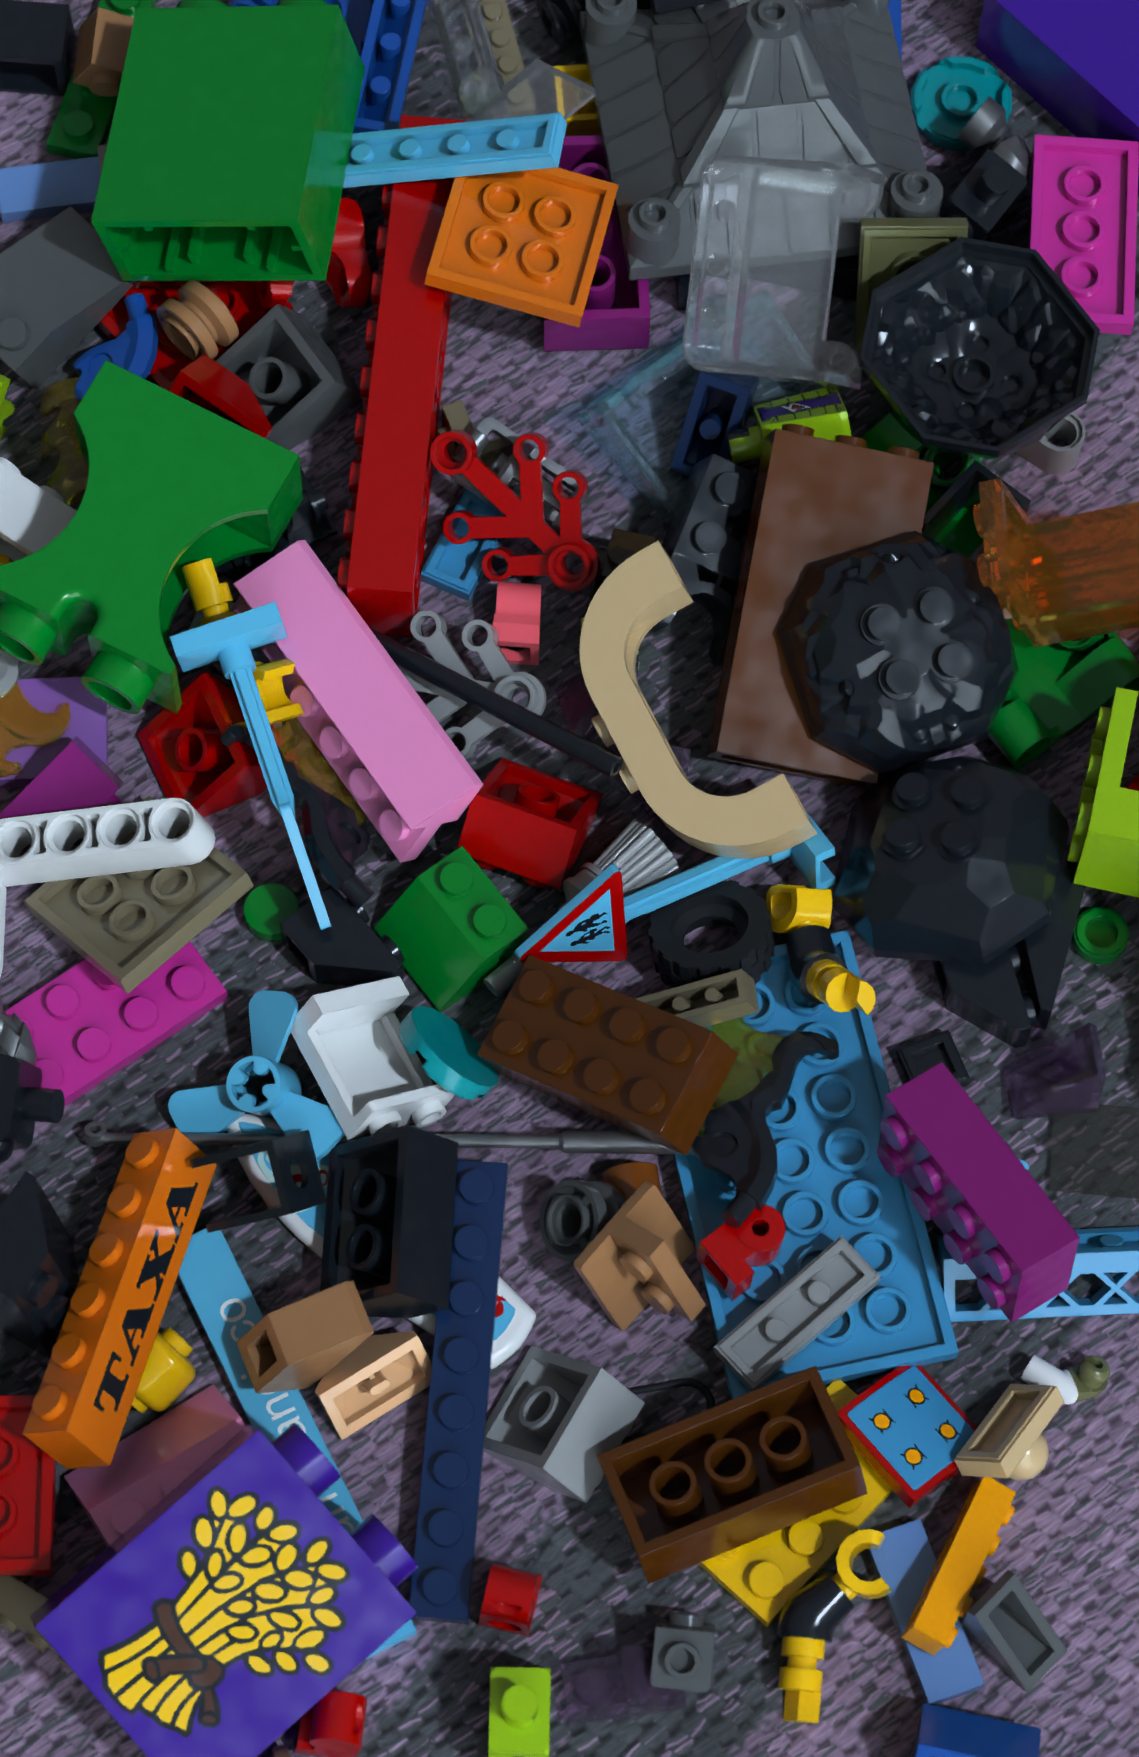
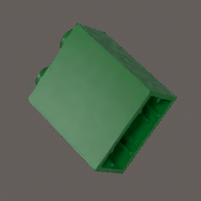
M181 0L175 8H136L91 219L123 281H326L365 70L339 5H329L323 0H279L275 6L229 7L218 0Z

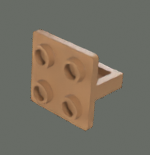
M648 1181L643 1182L634 1194L623 1203L620 1210L599 1234L586 1245L583 1252L574 1261V1268L612 1324L621 1330H626L648 1303L665 1315L672 1310L691 1322L706 1306L704 1300L681 1267L695 1249L694 1244L657 1186Z

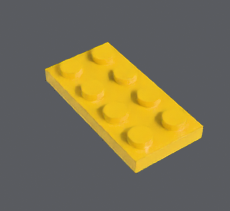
M841 1380L832 1382L826 1388L836 1412L858 1396ZM853 1445L852 1447L861 1465L867 1494L698 1563L701 1568L766 1627L780 1614L787 1598L805 1587L834 1556L846 1537L856 1532L893 1492L891 1487Z

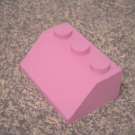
M213 1384L120 1441L110 1466L77 1468L65 1475L64 1479L103 1542L109 1547L246 1425Z

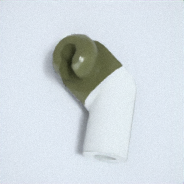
M1034 1355L1020 1380L1031 1385L1057 1386L1065 1401L1063 1404H1073L1096 1397L1103 1392L1108 1384L1107 1379L1110 1376V1367L1103 1358L1089 1355L1083 1359L1081 1364L1060 1370Z

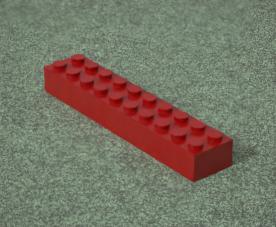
M401 115L399 129L464 122V120ZM455 177L383 184L382 212H385L384 226L379 225L376 253L377 257L380 258L378 272H373L371 303L374 304L373 318H368L366 350H369L368 365H363L361 372L360 397H363L362 413L357 412L355 445H358L357 460H352L350 467L349 493H352L351 509L346 508L343 539L347 541L346 558L340 557L338 585L366 624L386 636L414 638L410 630L412 618L418 613L421 586L420 573L423 567L434 466L430 458V448L436 438V429H438L452 292L424 285Z

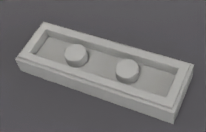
M841 1235L715 1345L713 1352L750 1392L755 1391L880 1282L881 1276Z

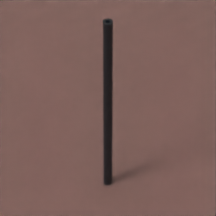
M232 560L215 568L217 572L234 581H238L253 571L250 570L240 576ZM369 627L398 667L611 778H614L619 773L623 764L621 757Z

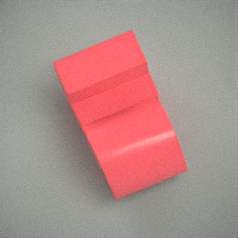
M498 581L496 612L492 625L498 633L497 645L510 664L539 666L542 584ZM505 646L523 647L524 649L514 651L506 648Z

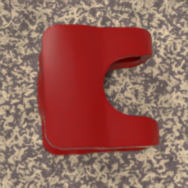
M341 198L327 277L324 282L331 288L336 303L341 307H363L371 287V272L366 252L363 216L361 208L356 201L351 198ZM255 281L260 305L266 309H272L276 304L287 307V301L292 295L294 281Z

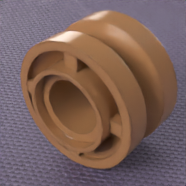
M194 280L187 281L178 289L177 297L179 301L169 298L156 309L158 321L169 340L180 352L193 361L203 354L214 359L218 355L216 344L227 347L239 336L237 324L222 300L204 285Z

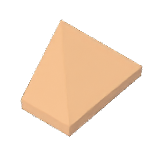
M414 1331L371 1335L322 1377L315 1393L339 1438L343 1440L429 1387L432 1362Z

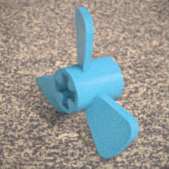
M261 990L252 996L249 1002V1020L253 1056L242 1058L233 1065L228 1073L225 1085L181 1090L171 1095L168 1102V1110L177 1129L181 1133H224L234 1121L248 1112L274 1118L285 1135L309 1130L316 1160L325 1157L345 1136L331 1107L302 1096V1085L297 1073L288 1065L279 1063L296 1019V1014L298 1013V1002L292 994L284 991ZM271 1074L275 1084L263 1086L262 1093L268 1100L261 1102L257 1090H254L258 1077L263 1078ZM196 1145V1146H197V1147H206V1146H208V1145Z

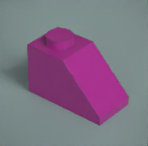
M76 736L0 812V819L117 805L122 800L115 792L124 782Z

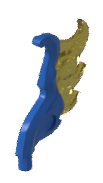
M141 293L131 294L124 299L130 320L126 324V330L116 339L90 348L81 355L73 364L81 376L56 383L47 391L42 399L39 412L44 416H48L56 407L61 408L57 419L48 427L42 437L39 455L46 459L55 448L59 449L60 458L55 471L48 479L47 486L57 491L64 498L67 505H70L78 495L85 493L89 469L82 458L73 413L105 360L144 379L149 376L155 362L158 347L157 318L152 313H149L145 296Z

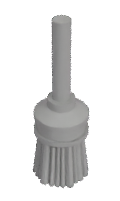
M634 818L593 864L586 862L580 867V871L575 876L568 877L563 881L562 886L566 902L558 910L563 908L611 864H615L622 873L623 898L680 873V867L677 865L678 863L672 852L667 849L666 845L655 835L650 827L647 828L645 824ZM514 953L483 979L485 985L498 997L516 981L525 962H520Z

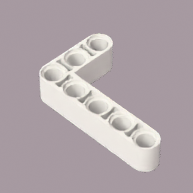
M165 798L0 819V977L4 959L7 887L193 865L208 857L214 848L215 833L211 825L188 801L182 798ZM189 825L183 835L175 838V835L182 827ZM136 831V834L134 835L132 840H130L126 844H123L125 838L130 833ZM83 838L81 844L76 849L71 850L74 843ZM31 844L29 850L24 855L19 857L21 851L27 845Z

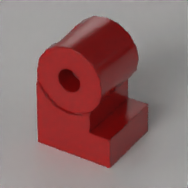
M764 1205L762 1211L755 1209L740 1228H734L725 1222L700 1241L696 1256L697 1260L731 1301L750 1288L754 1271L751 1269L752 1266H765L773 1262L779 1255L786 1232L785 1221L775 1208Z
M492 1564L478 1625L529 1637L542 1583V1575Z
M329 1691L298 1719L294 1753L320 1757H356L362 1746L367 1698L349 1692Z

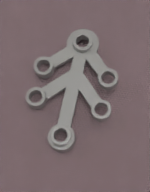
M423 610L412 618L410 630L413 637L426 645L436 662L513 701V697L518 691L525 690L529 697L525 708L540 716L542 715L547 701L543 684L538 678L527 672H515L497 645L498 633L492 624L481 619L472 620L464 626L461 637L467 649L479 654L495 683L475 680L447 638V624L441 615L430 610ZM433 618L436 622V630L431 636L424 637L421 633V626L425 620ZM484 627L487 630L488 638L483 645L475 646L472 642V635L476 629ZM398 667L416 692L438 695L426 706L439 723L468 704L462 699ZM482 711L462 728L454 726L446 729L445 732L451 740L458 734H462L465 737L466 745L461 754L467 760L474 754L477 742L506 722Z

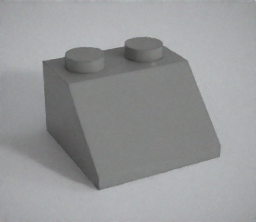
M531 1346L486 1422L484 1452L554 1492L587 1503L593 1491L604 1477L597 1455L621 1445L624 1438L631 1431L633 1422L645 1402L602 1367Z

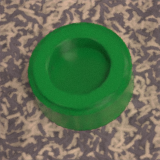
M267 883L256 887L250 892L244 903L245 922L249 931L255 937L264 941L275 942L282 940L280 923L299 909L298 899L288 887L281 884Z
M1105 907L1091 908L1077 918L1072 935V944L1077 954L1085 961L1098 965L1108 964L1117 960L1123 954L1129 939V929L1123 917L1116 911Z

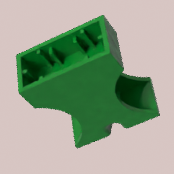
M105 360L73 413L82 458L89 469L86 490L76 514L64 530L49 544L27 557L0 565V649L22 662L31 665H41L50 650L65 656L77 637L89 634L87 638L92 661L83 674L81 683L91 694L109 706L129 714H138L147 699L177 714L181 708L182 700L176 665L167 650V638L173 616L189 591L182 567L200 560L212 558L214 568L230 560L245 555L272 552L303 500L300 456Z

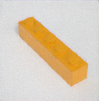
M981 1477L972 1486L901 1638L932 1656L943 1647L948 1649L952 1645L958 1633V1629L954 1627L958 1617H964L973 1601V1598L968 1595L973 1586L977 1587L987 1571V1567L983 1566L987 1555L991 1557L1001 1541V1537L997 1533L1001 1525H1007L1015 1511V1507L1011 1505L1016 1495L1015 1491L991 1477Z

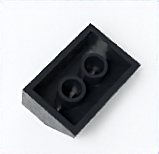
M406 1125L336 1145L330 1151L320 1292L344 1281H354L368 1317L413 1318L449 1308L458 1142Z
M25 1171L0 1207V1330L50 1359L52 1349L58 1339L68 1312L71 1298L78 1285L79 1275L72 1239L36 1177Z

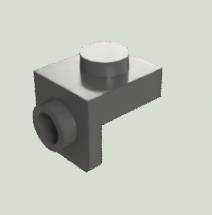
M669 1611L668 1620L656 1619L650 1683L653 1687L702 1693L709 1691L715 1642V1625L703 1624V1614L688 1611Z

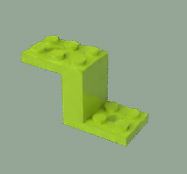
M1116 687L1111 708L1100 706L1095 731L1092 734L1086 761V766L1088 767L1081 787L1076 811L1078 817L1076 826L1073 829L1067 861L1077 863L1073 884L1139 898V791L1120 787L1139 691Z

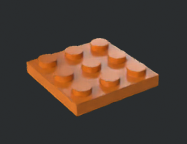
M558 167L455 177L424 285L579 328L619 184Z

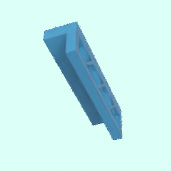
M1139 1226L1074 1229L1080 1238L1069 1284L1080 1274H1095L1106 1284L1091 1298H1076L1068 1290H1065L1059 1294L1062 1299H1055L1057 1297L1055 1296L1019 1319L1139 1313V1295L1134 1296L1123 1286L1139 1271ZM937 1236V1260L942 1273V1289L951 1322L1008 1320L1000 1307L993 1309L984 1298L978 1303L955 1304V1280L977 1279V1277L966 1263L960 1265L951 1257L944 1244L943 1236ZM1109 1273H1117V1274L1112 1277ZM1115 1292L1119 1295L1116 1297H1111Z

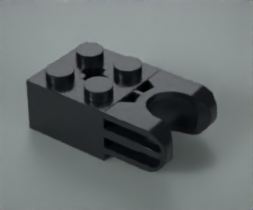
M713 453L694 464L662 546L673 562L692 600L705 606L711 614L714 634L709 648V656L716 665L723 667L758 474ZM729 520L737 528L738 538L736 539L730 536L733 528L726 526ZM676 612L658 622L648 633L651 634L668 626Z

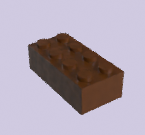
M529 955L477 1055L507 1078L687 1156L738 1053L709 1029Z
M816 1365L597 1455L648 1584L867 1494L861 1465Z

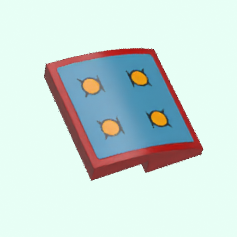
M899 1366L837 1412L849 1441L909 1509L944 1480L948 1482L960 1472L954 1459L977 1429L922 1366Z

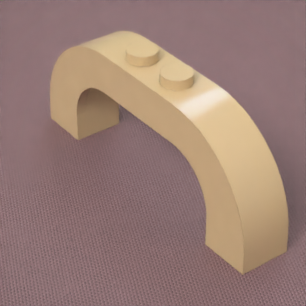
M658 540L627 558L613 570L595 593L585 614L580 636V664L585 685L599 712L598 715L591 718L593 725L606 747L614 743L616 744L623 758L619 774L629 792L632 794L640 790L646 802L664 824L688 844L713 855L738 859L760 858L786 851L818 833L793 786L782 773L751 791L735 796H716L697 789L690 784L639 687L635 664L638 649L644 637L658 622L693 603L673 562Z

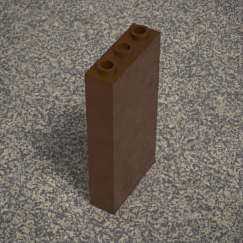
M783 424L782 429H774L764 438L706 754L707 757L859 788H867L877 784V772L812 739L777 633L810 565L915 530L922 533L934 467L933 462L919 460L920 453L909 448L888 447L887 452L866 448L867 441L858 437L837 435L834 441L814 437V429L797 424Z

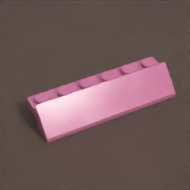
M306 540L296 541L233 583L240 592V596L230 612L237 611V614L276 601L288 638L261 646L260 648L269 658L270 662L279 659H289L295 662L294 672L282 676V681L287 697L293 703H300L305 713L303 716L296 718L399 862L414 860L441 824L459 819L484 784Z

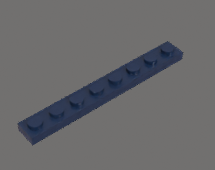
M457 1160L449 1308L438 1311L436 1315L414 1561L419 1568L412 1573L410 1605L417 1613L411 1620L469 1624L509 1172L508 1163Z

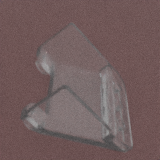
M721 156L711 161L705 168L700 183L682 343L683 354L689 365L699 371L860 390L862 367L859 364L860 355L846 343L826 341L840 218L863 219L876 211L882 200L885 175L853 163L742 156Z

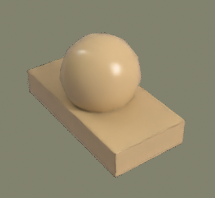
M1010 1384L955 1457L954 1462L961 1475L1011 1478L1016 1481L1034 1478L1045 1469L1049 1457L1047 1439L1042 1435V1432L1065 1402L1058 1387L1052 1385Z

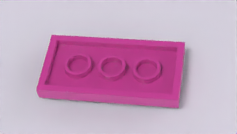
M1035 134L1032 145L1028 249L1038 251L1100 329L1099 333L1131 335L1134 326L1139 141Z
M189 941L129 994L125 993L84 959L4 1012L10 1018L15 1013L29 1028L38 1056L36 1067L42 1071L41 1088L60 1089L63 1092L66 1106L228 999V993Z

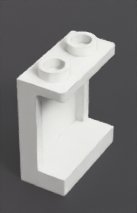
M400 976L312 995L296 1014V1019L291 1029L294 1040L348 1140L369 1134L374 1135L415 1123L418 1128L431 1125L446 1114L445 1106L455 1096V1094L447 1091L439 1084L433 1085L429 1076L421 1067L422 1063L416 1052L411 1055L403 1045L399 1033L400 1022L394 1012L410 994Z

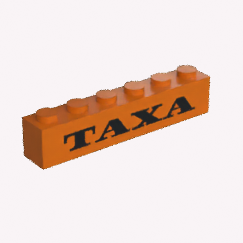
M177 1128L133 1133L22 1433L66 1469L111 1465L217 1164L213 1163L191 1168V1159L202 1157L206 1154Z

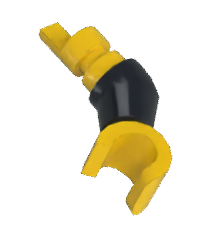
M212 558L200 560L182 567L195 612L202 611L204 620L199 622L200 626L237 614V611L230 612L228 603L233 601L228 582L219 584ZM260 647L252 649L251 652L257 667L253 675L270 725L303 716L305 713L301 704L290 701L284 691L282 676L294 672L295 662L289 659H279L270 662ZM220 661L208 664L213 672L233 684L231 679L225 678Z
M785 884L772 886L766 894L767 911H770L773 932L789 933L786 937L788 970L796 990L810 1002L825 1004L834 1011L848 1012L856 1007L868 1016L876 1002L874 989L866 981L847 969L845 962L838 956L828 930L831 924L833 901L831 889H811L804 885Z
M873 1529L858 1530L847 1536L839 1546L836 1556L837 1573L831 1578L826 1572L787 1598L780 1612L776 1637L782 1639L781 1656L788 1657L787 1667H780L778 1689L785 1690L783 1721L819 1723L823 1671L816 1670L817 1660H824L825 1644L832 1643L833 1631L855 1607L851 1602L855 1596L865 1599H877L892 1592L882 1577L875 1581L867 1582L853 1574L855 1557L865 1549H880L886 1538L884 1533Z

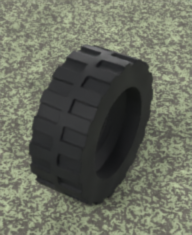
M729 880L716 883L655 910L649 918L650 928H648L653 965L656 973H660L661 981L666 986L670 985L675 988L739 969L744 970L751 976L756 984L761 980V975L764 972H768L771 966V957H774V940L770 911H767L766 902L762 897L759 898L756 895L754 889L749 886H741L737 881ZM707 925H727L736 928L739 933L737 943L718 952H694L688 950L684 945V938L688 933Z

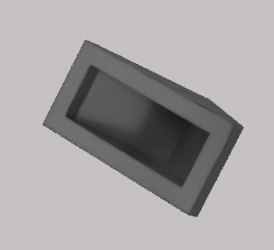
M1009 1570L974 1604L962 1622L965 1634L1026 1692H1029L1068 1651L1016 1574Z

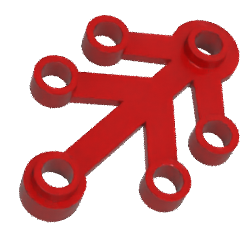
M455 429L437 436L430 448V458L435 468L447 475L462 473L505 515L475 516L467 510L455 511L448 515L443 522V533L447 540L454 544H464L478 538H529L544 552L540 554L515 555L508 548L497 547L486 553L482 559V571L488 579L498 582L510 576L548 575L556 586L567 591L584 589L595 580L600 568L599 556L594 546L583 539L581 499L588 490V482L584 474L578 470L570 469L557 475L553 481V494L560 501V535L544 520L542 461L548 455L549 445L543 435L537 432H529L520 436L514 443L513 454L519 462L521 498L477 457L476 443L468 433ZM528 439L535 441L539 446V455L536 459L528 458L523 452V444ZM452 441H457L464 447L465 455L461 461L453 459L449 454V445ZM565 477H571L578 483L579 488L576 496H568L564 493L562 481ZM455 518H462L467 522L469 531L466 536H459L454 532L453 521ZM568 554H576L580 557L582 561L580 572H572L567 568L565 559ZM494 555H501L506 559L508 568L504 574L497 573L492 568L491 560Z

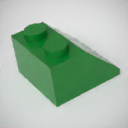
M463 846L417 876L374 927V931L379 938L387 935L397 945L405 959L402 967L433 1007L441 1013L484 984L483 979L511 957L515 950L529 938V928Z

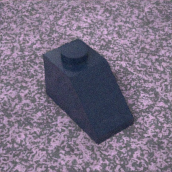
M711 357L699 373L671 463V471L690 477L694 464L713 453L726 460H732L727 432L744 429L762 374Z

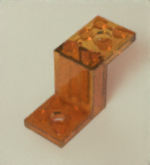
M1001 478L979 482L980 504L974 505L973 515L977 532L980 537H983L984 554H979L977 557L980 580L984 587L992 589L998 597L1001 609L1006 608L1011 614L1015 628L1023 630L1035 647L1139 627V501L1032 523Z

